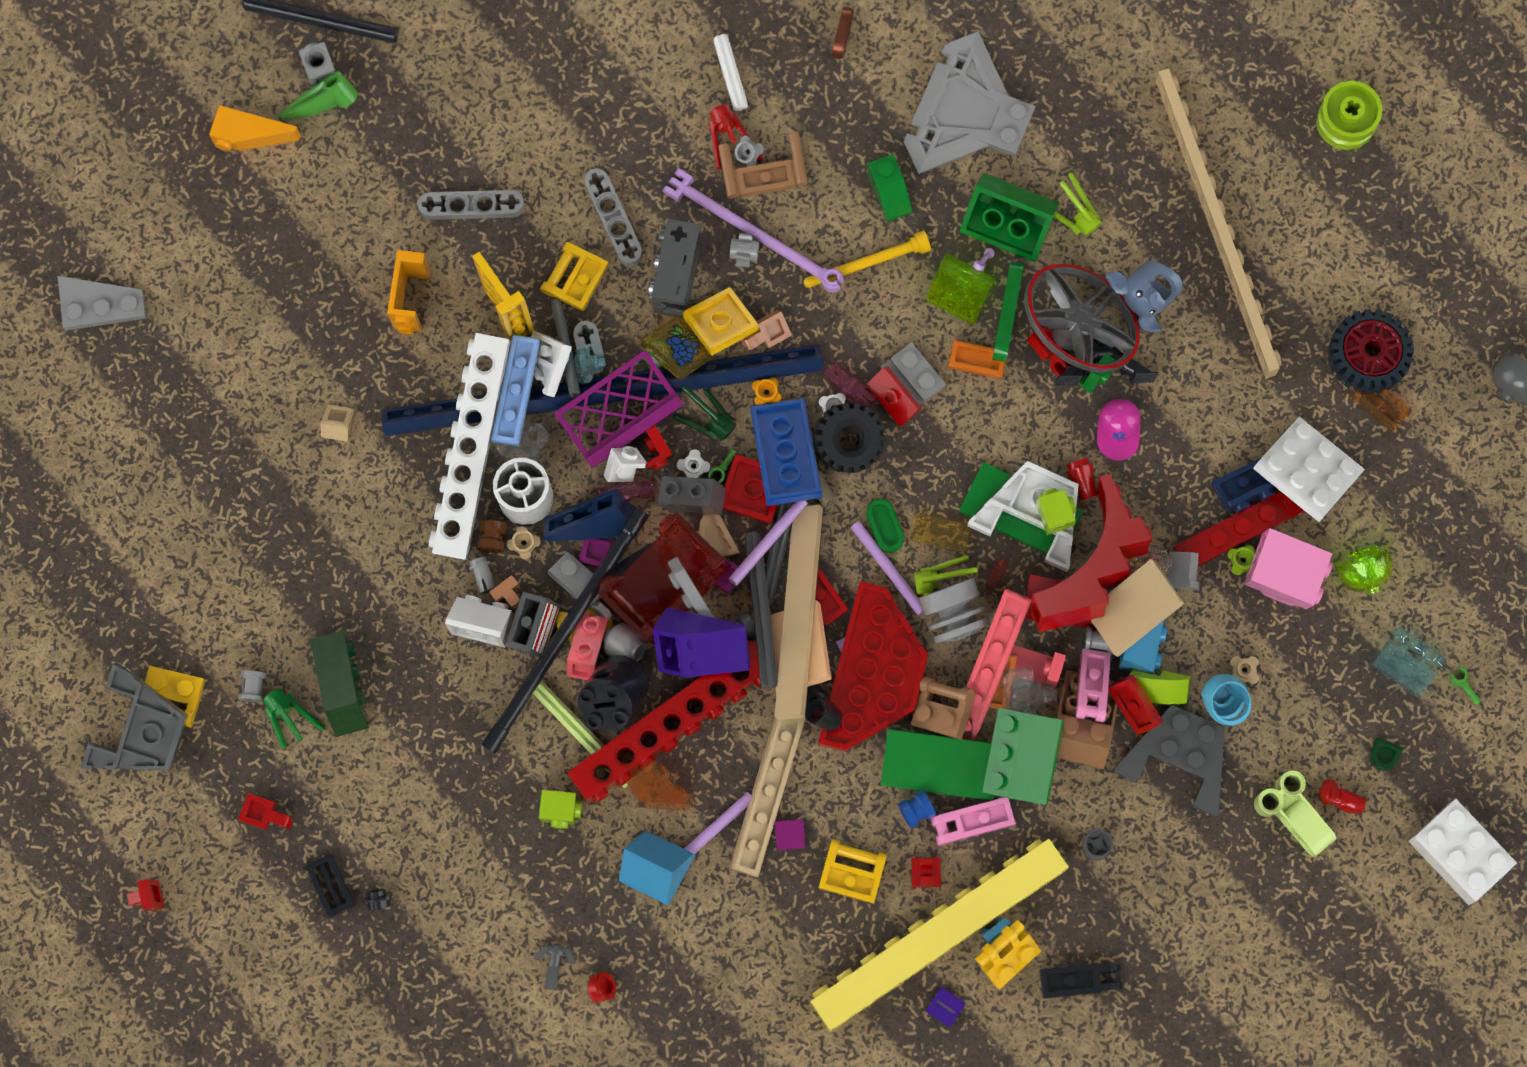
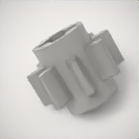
M740 233L739 239L732 238L730 259L737 260L736 266L749 267L750 261L757 262L759 241H752L753 234Z

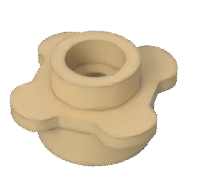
M519 527L512 539L508 540L507 547L510 551L515 550L522 559L526 560L531 557V552L540 545L541 540L539 536H533L526 527ZM526 541L527 543L526 545H522L521 542Z
M1235 656L1231 659L1232 675L1243 681V683L1255 684L1258 682L1259 675L1257 674L1256 667L1259 661L1256 657L1251 656L1248 659H1241L1239 656ZM1243 668L1247 669L1246 673L1242 671Z

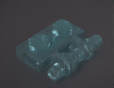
M1398 627L1392 636L1400 640L1401 644L1398 647L1389 641L1372 666L1420 698L1437 674L1428 668V665L1433 663L1441 668L1446 659L1438 654L1439 650L1432 645L1429 648L1416 639V634L1411 631L1408 633L1401 627ZM1409 647L1423 656L1421 661L1407 653Z

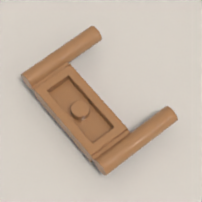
M794 131L788 134L792 160L733 169L729 144H720L718 147L727 197L736 198L741 196L742 198L795 189V186L808 185L799 132Z

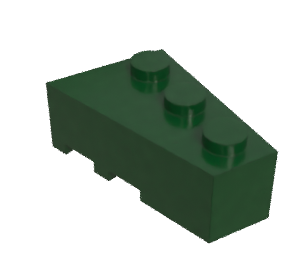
M343 631L310 639L324 712L336 737L368 729L369 725L364 708L366 699L362 687L359 688L358 680H361V675L357 663L354 664L352 659L353 656H356L352 639L347 641Z

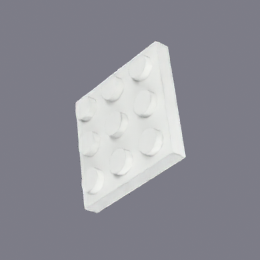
M1301 417L1297 418L1253 468L1318 522L1322 520L1365 470Z

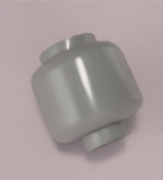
M621 623L613 628H609L604 634V651L609 657L625 655L638 662L645 653L646 643L644 642L643 634L626 624Z

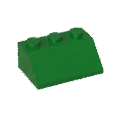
M983 173L976 184L959 232L1036 262L1060 203Z
M998 707L982 792L1048 805L1064 720Z

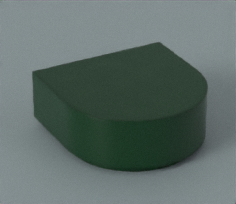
M1376 737L1369 753L1370 763L1379 771L1391 770L1397 765L1403 748Z

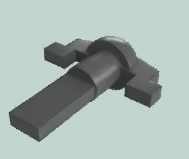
M558 943L542 946L540 952L535 953V958L544 959L545 954H550L545 989L556 990L561 956L567 957L566 963L575 964L576 958L572 957V951Z

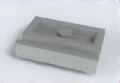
M912 342L880 366V369L889 366L919 405L925 403L946 387L945 382Z

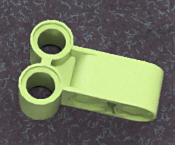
M1294 770L1288 771L1277 779L1276 789H1266L1256 796L1254 808L1258 814L1264 817H1271L1275 814L1307 853L1315 858L1337 838L1331 828L1301 794L1306 786L1304 776ZM1286 778L1295 780L1297 784L1295 792H1290L1285 788L1284 781ZM1264 796H1271L1274 799L1275 808L1273 810H1268L1263 806L1262 799Z

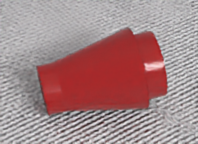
M1088 458L1067 464L1068 471L1066 473L1071 481L1079 484L1078 493L1081 500L1097 496L1093 464L1089 463Z

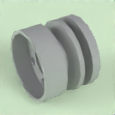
M974 578L918 598L925 616L938 614L939 620L929 625V629L933 630L943 627V633L933 636L935 643L954 642L977 633L985 625L991 623L988 616L978 620L975 619L974 614L986 609L985 606L971 607L970 601L980 596Z

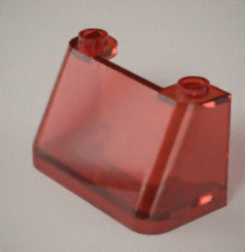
M675 512L673 515L671 513L668 514L659 524L661 527L659 531L660 536L622 575H616L615 577L609 575L600 584L602 589L597 593L644 641L652 645L655 644L653 628L667 607L689 612L681 597L685 594L682 587L676 589L668 574L672 573V570L667 562L678 557L702 597L731 567V563L678 512Z

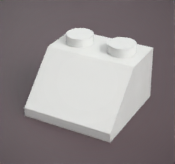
M466 595L465 599L457 597L445 622L449 632L452 635L505 648L514 618L512 610H508L509 606L499 602H493L492 605L481 603L482 599Z

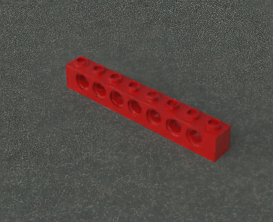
M753 640L748 642L750 669L747 671L749 676L746 680H736L733 677V672L699 677L567 772L568 778L587 804L593 801L596 804L601 802L610 794L608 790L617 784L621 787L633 778L631 773L638 768L645 770L656 761L654 757L660 752L664 751L665 754L678 746L679 742L677 740L685 734L690 737L702 728L701 723L708 718L714 720L725 711L724 706L731 701L734 704L741 701L748 695L746 690L753 685L760 687L757 646ZM715 685H720L725 688L726 693L722 697H714L710 693V689ZM691 702H699L703 706V710L698 714H692L687 710V706ZM669 718H675L680 722V726L676 730L671 731L665 728L664 723ZM645 735L655 736L657 742L654 746L645 747L641 743V739ZM623 751H629L634 755V759L628 764H623L618 760L619 754ZM599 768H607L611 775L607 780L601 781L594 776L595 772Z

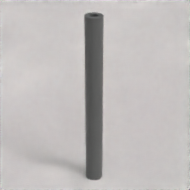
M554 299L551 301L558 341L571 346L562 301ZM571 349L564 371L570 397H578L581 393Z

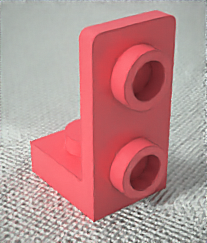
M585 613L578 623L567 658V676L588 680L597 668V658L608 623L606 617Z
M1014 645L1011 653L1017 654L1013 675L1056 688L1066 655L1055 652L1054 656L1051 657Z

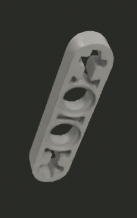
M591 169L587 172L584 179L586 190L619 261L623 265L629 267L636 266L641 261L643 255L641 245L607 173L602 169ZM594 177L602 180L601 185L604 193L600 195L595 184L590 185L593 183L592 178ZM609 199L615 202L616 206L613 211L604 212L601 210L600 205L604 200ZM617 223H622L627 227L625 234L616 236L611 232V228ZM626 240L632 251L637 250L634 252L635 257L632 259L628 255L623 256L626 254L623 242Z
M514 190L429 192L423 194L417 204L420 214L430 220L513 218L521 215L525 208L523 196ZM496 198H500L501 204L509 203L511 198H515L516 203L519 204H516L512 210L509 209L508 205H500L501 210H497ZM456 199L463 200L465 202L464 209L459 212L451 210L450 205L452 201ZM481 199H490L493 202L491 209L488 211L478 209L477 205ZM431 200L435 205H443L442 200H445L447 211L443 212L442 206H435L431 212H428L427 208L423 206L428 205Z

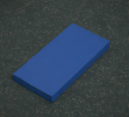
M805 398L750 406L766 506L822 498Z

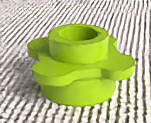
M1246 545L1239 549L1232 548L1229 550L1227 556L1231 559V571L1233 574L1241 575L1242 572L1249 571L1255 555L1253 546ZM1245 558L1246 562L1243 563L1240 559Z

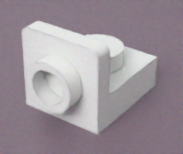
M630 446L611 448L604 477L607 482H633L636 468H645L646 461L637 448Z

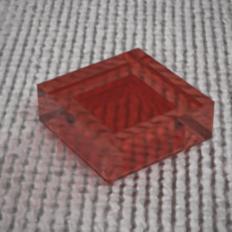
M1002 558L998 560L986 580L985 586L987 589L995 592L1010 563Z

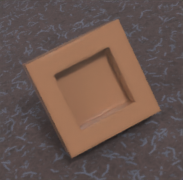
M511 575L492 589L490 594L495 602L503 603L506 601L511 609L515 611L520 602L516 592L521 588Z

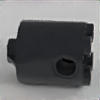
M613 655L605 658L578 693V709L585 719L586 725L593 730L613 731L625 726L646 697L649 689L648 675L636 660L625 655Z

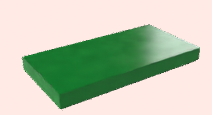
M983 462L959 513L969 518L975 516L1012 475ZM1076 507V522L1073 533L1084 513V510ZM1004 511L1001 513L994 530L1045 555L1048 554L1056 537L1054 534L1046 535L1045 530Z
M888 728L881 786L923 790L925 792L993 801L995 795L982 792L992 742L966 738L959 740L944 735Z

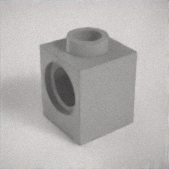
M325 42L310 43L304 49L299 50L312 87L336 72ZM324 60L322 65L318 67L312 66L314 61Z

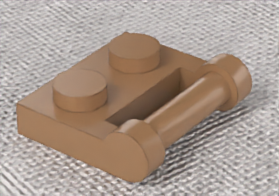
M924 677L920 682L921 693L911 725L962 740L975 700V691L967 687L959 689L937 683L933 678ZM934 694L958 700V708L932 702Z

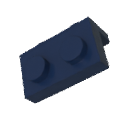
M1260 459L1212 481L1211 485L1226 513L1233 510L1239 513L1249 508L1251 501L1257 498L1264 501L1276 494L1274 490L1277 488L1253 469Z

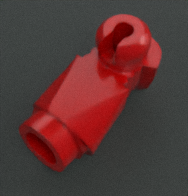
M1332 779L1322 782V787L1319 788V797L1325 806L1331 804L1349 814L1363 813L1366 804L1365 797L1343 788H1337L1338 784Z

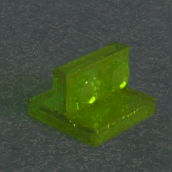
M946 253L925 300L974 325L985 302L997 285L996 278Z

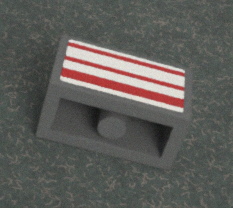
M522 592L506 646L521 653L540 657L550 642L561 605L548 598Z

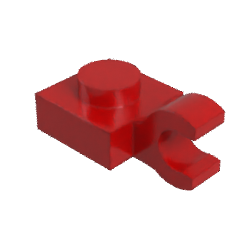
M1047 326L1042 328L1054 342L1052 338L1053 329H1048ZM1035 332L1027 339V342L1043 361L1050 360L1051 370L1056 376L1061 375L1065 368L1071 365L1054 354L1039 339Z
M250 793L246 797L238 818L240 822L266 831L269 823L290 830L293 818H290V816L274 811L277 803Z

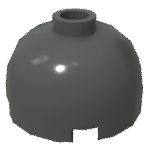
M1508 350L1498 361L1493 371V382L1498 388L1496 394L1506 403L1512 400L1517 404H1527V361L1516 353L1511 356V351Z

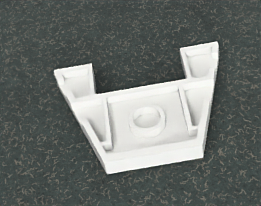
M1027 461L993 498L969 520L967 526L987 536H991L1001 513L1004 511L1045 530L1036 506L1038 497H1041L1040 494L1052 488H1056L1057 491L1065 489L1067 497L1072 496L1076 506L1079 484ZM1074 527L1053 533L1056 537L1044 562L1065 572L1068 571Z

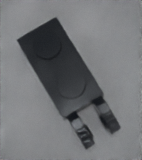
M1098 964L1040 969L1042 999L1100 994L1101 991L1123 989L1122 982L1112 981L1100 984L1099 973L1110 974L1121 971L1120 964L1100 966Z

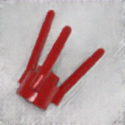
M729 105L717 106L709 113L712 121L708 123L712 135L717 169H721L717 131L719 130V133H727L732 143H736V138L732 131L734 125L742 137L749 136L739 122L736 113L732 114ZM761 154L758 156L759 161L763 160V156Z

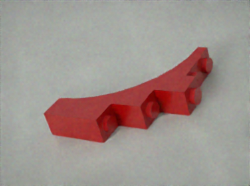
M1110 474L1099 477L1096 491L1103 518V534L1097 549L1086 564L1071 577L1054 587L1032 595L1030 611L1039 633L1104 617L1106 605L1109 604L1107 590L1116 588L1128 578V573L1131 572L1129 559L1147 555L1149 545L1152 542L1151 530L1149 526L1144 525L1141 516L1132 518L1129 507L1124 506L1122 502L1121 489L1118 484H1114Z

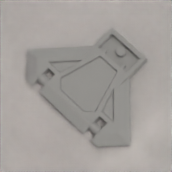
M979 32L945 44L941 54L948 57L946 64L937 62L911 125L918 128L916 135L907 133L904 140L918 175L986 147L1016 157L1036 107L1008 96ZM958 61L964 63L962 70L956 68ZM928 132L935 134L932 141L926 139Z

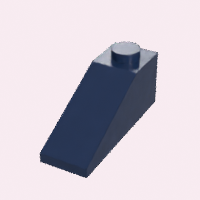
M615 488L545 518L544 539L546 541L610 539L621 533L623 525L634 509L620 491Z

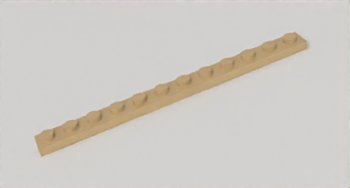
M1169 68L1159 71L1156 78L1158 89L1265 379L1276 376L1280 369L1279 366H1281V358L1278 351L1273 350L1270 340H1272L1270 328L1267 324H1263L1260 316L1263 314L1260 301L1258 299L1255 300L1251 291L1253 290L1252 279L1249 274L1245 275L1242 267L1244 265L1243 255L1240 249L1235 248L1233 243L1235 239L1233 228L1230 224H1226L1223 216L1226 213L1224 204L1221 199L1217 200L1214 191L1216 190L1214 177L1212 174L1208 175L1205 167L1207 165L1206 155L1197 146L1198 135L1194 125L1190 126L1187 116H1189L1187 104L1184 100H1180L1178 94L1180 91L1176 76L1172 77Z

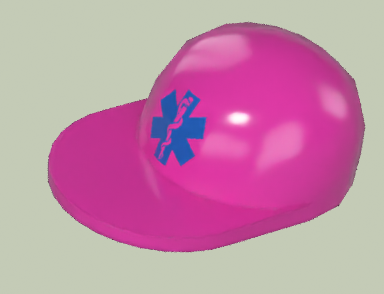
M1122 398L1113 399L1107 402L1100 411L1097 444L1101 453L1111 460H1126L1133 456L1138 449L1141 422L1140 411L1131 401Z

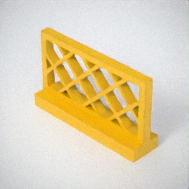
M478 252L472 257L482 287L496 307L506 339H509L511 342L513 335L527 337L532 334L534 327L522 294L517 291L510 296L481 253Z

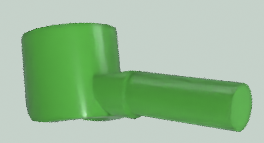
M730 450L719 468L715 467L709 471V479H712L715 472H721L722 478L718 483L723 484L726 481L725 472L735 454H737L735 450Z
M1459 667L1458 671L1464 679L1458 680L1451 673L1450 682L1455 687H1461L1473 703L1477 705L1481 700L1467 682L1468 672L1464 667Z

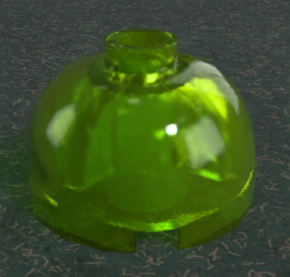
M1377 545L1357 550L1348 554L1351 557L1349 561L1342 563L1339 559L1334 563L1337 575L1343 585L1355 592L1365 591L1366 595L1380 592L1382 590L1381 585L1389 580L1393 572V561L1387 545H1383L1382 550H1379Z

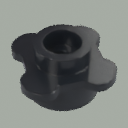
M376 889L369 891V896L364 897L365 900H363L365 904L367 903L368 910H380L391 906L390 899L393 894L392 892L386 893L385 889Z

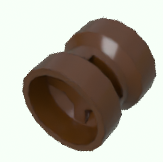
M481 520L479 522V531L482 535L477 540L476 549L486 553H503L505 543L501 536L506 534L507 524L496 520Z

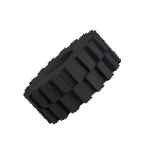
M858 403L839 404L825 411L824 415L818 419L816 423L818 424L817 428L813 432V435H815L813 444L818 451L816 454L824 461L823 463L827 467H831L837 472L856 473L870 468L873 463L879 460V455L883 453L885 448L883 446V442L886 441V435L883 434V429L885 428L883 423H880L878 420L880 417L876 413L871 412L869 407L861 406ZM846 427L854 428L859 434V443L853 449L843 448L838 440L840 431Z

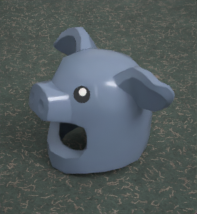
M1147 261L1127 278L1115 271L1106 274V279L1115 293L1123 294L1127 306L1139 315V327L1148 332L1160 331L1161 327L1154 315L1168 307L1181 293L1182 281L1180 276L1174 270L1155 261ZM1161 275L1169 282L1172 290L1160 284L1155 276Z

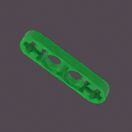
M1010 261L992 360L1002 362L1007 360L1024 267L1023 263Z

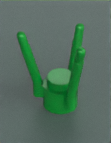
M276 689L263 699V703L267 707L264 712L271 721L282 749H286L287 745L276 717L278 719L283 718L298 741L303 740L299 730L288 715L292 710L290 706L295 708L320 731H324V726L297 703L291 693L285 695L282 689Z

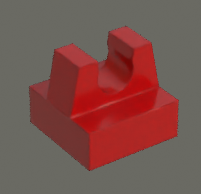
M911 858L912 888L941 887L940 858Z
M145 879L138 881V891L127 894L129 906H142L143 910L148 911L164 909L158 880Z

